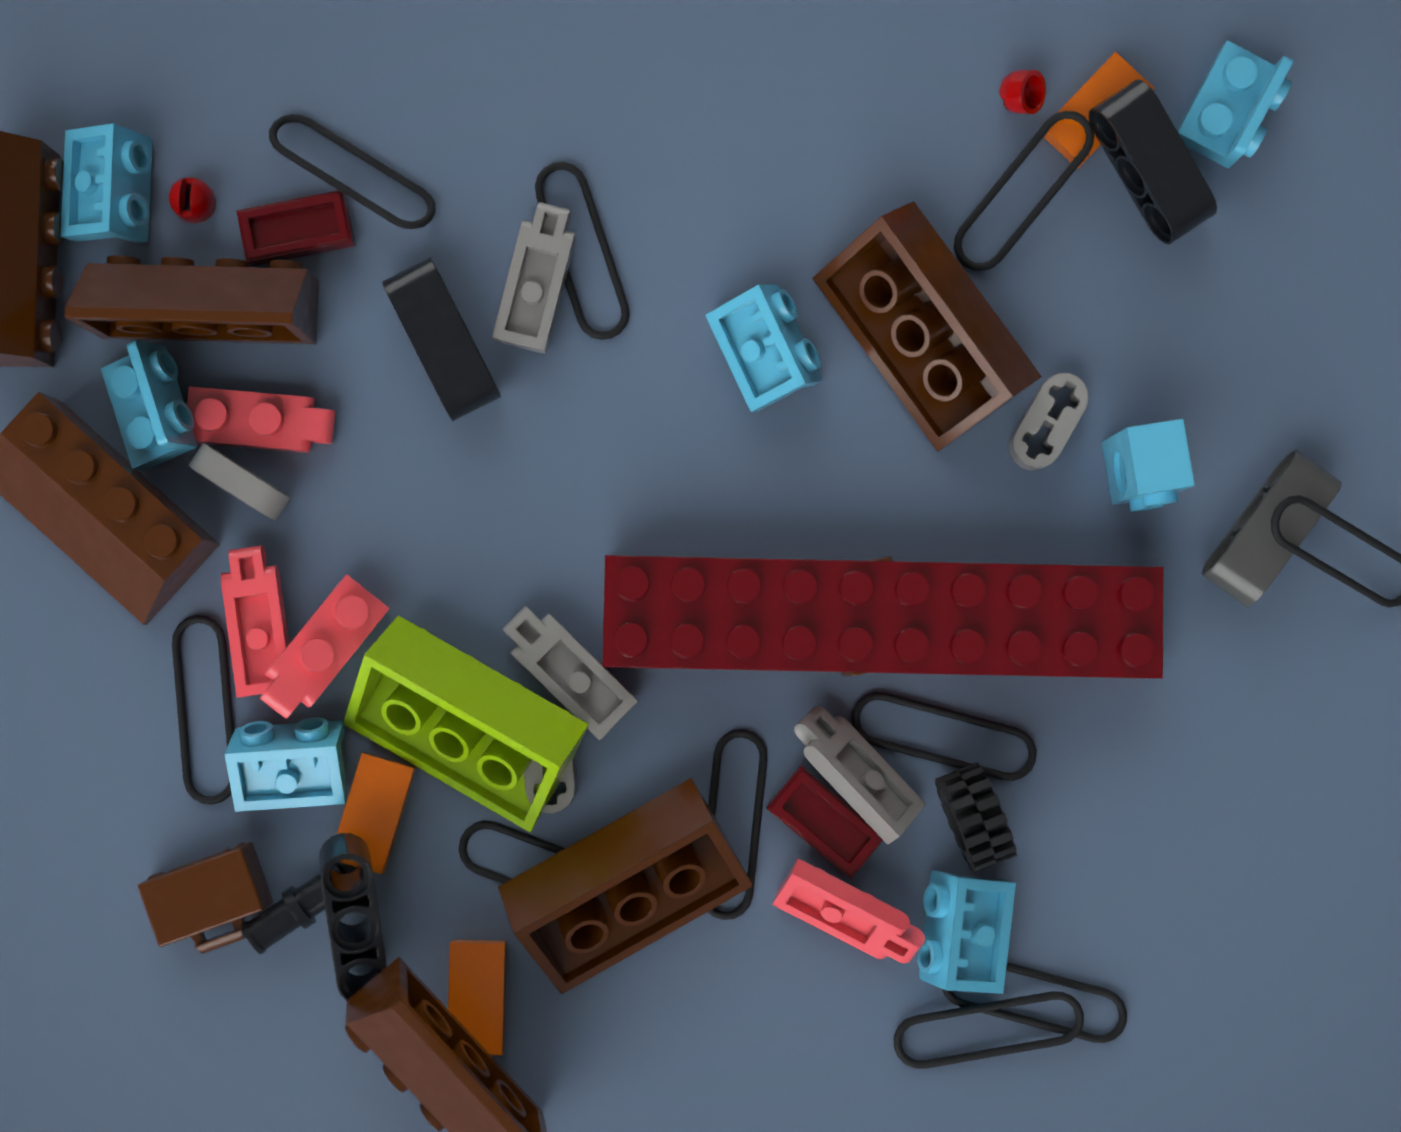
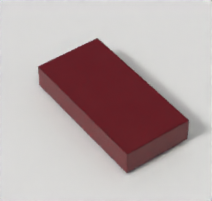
M339 190L236 210L245 259L249 262L250 267L268 264L273 260H288L356 246L346 194Z
M802 766L797 768L766 806L767 810L850 879L853 878L883 841L856 811Z

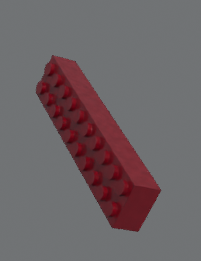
M605 555L602 667L1163 679L1164 567Z

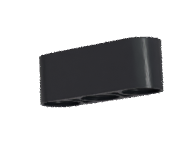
M1134 80L1089 111L1088 118L1095 136L1148 227L1160 241L1170 245L1217 213V204L1212 191L1157 95L1145 82Z
M431 258L382 281L383 287L452 421L501 397L477 346Z
M340 833L331 836L323 844L319 854V866L337 988L340 995L347 1001L384 970L387 964L370 851L367 843L361 837L352 833ZM342 860H353L360 864L355 871L348 874H340L332 870V867ZM352 912H360L367 916L364 921L356 925H347L340 921L346 914ZM359 964H368L374 967L372 971L365 975H354L349 972L350 969Z

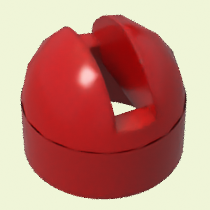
M1038 70L1011 72L1002 80L998 90L999 96L1008 111L1016 114H1036L1042 108L1045 101V79Z
M187 177L179 179L171 186L168 194L169 204L172 211L180 219L187 223L199 224L212 216L216 208V197L212 189L205 182L198 178ZM188 188H191V211L184 210L185 194Z

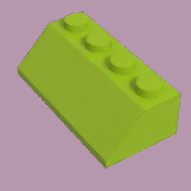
M399 615L364 654L343 722L345 726L530 833L557 789L559 781L569 763L575 757L589 724L573 716L568 711L559 708L526 689L521 684L512 681L477 661L474 657L463 653ZM534 760L543 766L544 777L541 784L535 785L536 795L531 804L528 801L525 790L524 772Z

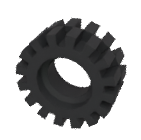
M976 762L935 779L937 794L942 802L943 811L948 818L950 829L953 831L956 843L961 848L962 855L971 871L973 870V873L1017 855L1015 852L1017 851L1016 845L1013 842L1012 832L1007 825L1006 815L1002 812L998 796L994 794L993 786L989 778H986L985 771L980 767L979 763Z

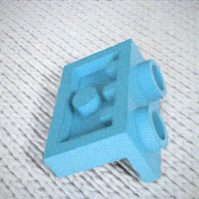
M1227 40L1220 48L1177 129L1185 146L1228 169L1243 155L1251 158L1266 135L1267 128L1260 124L1268 109L1276 111L1291 88L1292 81L1285 77L1294 61L1283 56L1273 65Z
M115 123L65 130L60 237L76 242L115 237L134 243L148 242L153 142L150 137Z
M758 284L705 314L750 412L760 411L803 387L814 386L823 381L818 369L821 367L819 353L809 339L803 338L795 321L798 318L797 307L788 292L780 289L778 285Z
M136 339L127 344L128 356L101 368L131 467L134 470L146 471L197 448L198 444L193 432L194 417L190 408L183 400L177 381L178 367L174 358L168 352L166 346Z
M311 717L291 724L272 725L267 721H255L236 728L224 753L235 812L345 804L348 796V787L341 749L345 733L343 721H327L321 717Z
M931 871L930 883L925 890L923 899L926 912L924 925L925 943L917 952L920 980L947 991L1004 994L1016 882L996 878L961 876L945 871Z

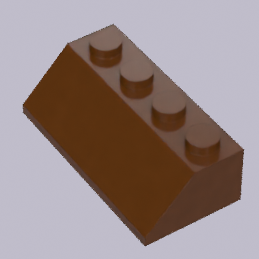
M0 131V367H54V352H58L61 346V328L59 322L55 319L56 298H60L63 292V276L60 267L57 266L58 245H61L64 241V238L60 237L61 213L59 212V193L62 192L64 161L58 153L42 140Z
M914 201L879 217L812 278L937 452L1042 377Z
M112 255L107 257L106 263L86 264L65 305V318L102 339L316 344L319 280L308 269H303L302 263L292 260L270 261V268L249 267V262L232 258L215 260V266H195V261L191 259L164 257L161 258V265L141 264V260L135 257Z
M38 392L0 433V495L143 625H147L220 545L141 472L132 469L130 462L62 401Z
M690 778L498 886V890L514 935L562 995L751 888L753 885L709 805L693 779Z
M400 957L347 1000V1025H345V1030L351 1041L362 1052L367 1053L371 1049L384 1063L382 1066L383 1071L389 1081L399 1091L405 1092L409 1089L421 1102L420 1109L424 1117L436 1130L441 1131L446 1128L449 1132H547L543 1111Z

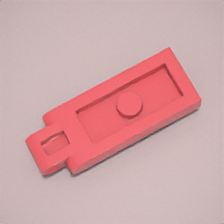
M192 386L188 388L187 406L194 417L193 432L198 444L204 442L209 445L310 453L311 443L333 444L336 411L315 408V398Z
M263 545L229 550L230 572L221 573V587L237 698L261 695L273 682L265 673L290 643L280 571L277 565L268 566L265 548Z
M346 574L267 670L265 675L272 679L273 682L259 699L285 719L291 715L300 702L310 708L390 608Z
M799 858L779 887L772 904L877 959H884L888 956L900 963H909L925 943L924 933L919 928L910 924L909 917L904 912Z

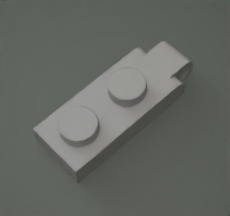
M538 202L533 222L522 221L492 335L494 342L547 354L576 240V233L567 231L571 209Z
M525 605L503 628V631L517 644L510 653L575 717L589 724L587 729L599 741L639 701L605 667H602V664L551 614L548 613L540 620Z
M814 706L795 725L794 732L796 736L806 746L804 748L806 759L887 845L899 838L925 807L926 803L844 717H832L823 707Z

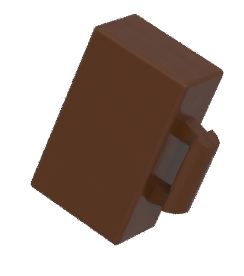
M241 842L235 848H227L221 853L219 852L165 873L153 874L147 880L138 884V890L158 946L163 947L191 937L195 943L194 947L202 954L245 939L243 927L241 926L245 922V917L263 911L273 903L252 842L246 844ZM232 922L234 930L206 939L205 931Z

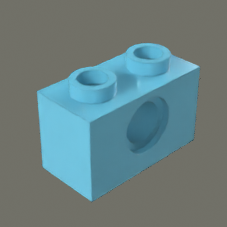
M1184 419L1127 427L1101 442L1112 505L1129 503L1130 512L1161 508L1165 504L1178 502L1177 492L1195 486Z

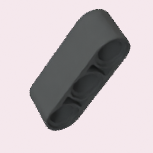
M1293 450L1271 473L1209 557L1201 574L1246 608L1251 606L1264 594L1293 555V553L1281 547L1272 535L1271 518L1275 508L1287 497L1301 495L1327 509L1339 492L1342 482L1299 450ZM1299 503L1292 504L1281 515L1279 521L1280 532L1287 541L1299 547L1321 515L1305 505Z

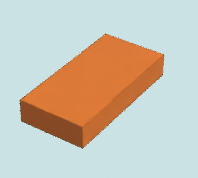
M1115 51L1057 113L1075 111L1085 116L1089 121V111L1134 80L1145 82L1152 90L1155 87ZM1063 119L1055 123L1043 138L1071 163L1082 150L1086 142V133L1079 122L1073 119ZM1095 134L1093 146L1089 154L1077 169L1101 146Z
M363 752L358 762L337 834L352 833L361 837L367 843L370 851L373 872L382 875L386 872L417 767ZM353 860L339 861L354 867H359L360 865Z
M451 940L449 947L448 1010L490 1055H503L505 1044L507 940Z

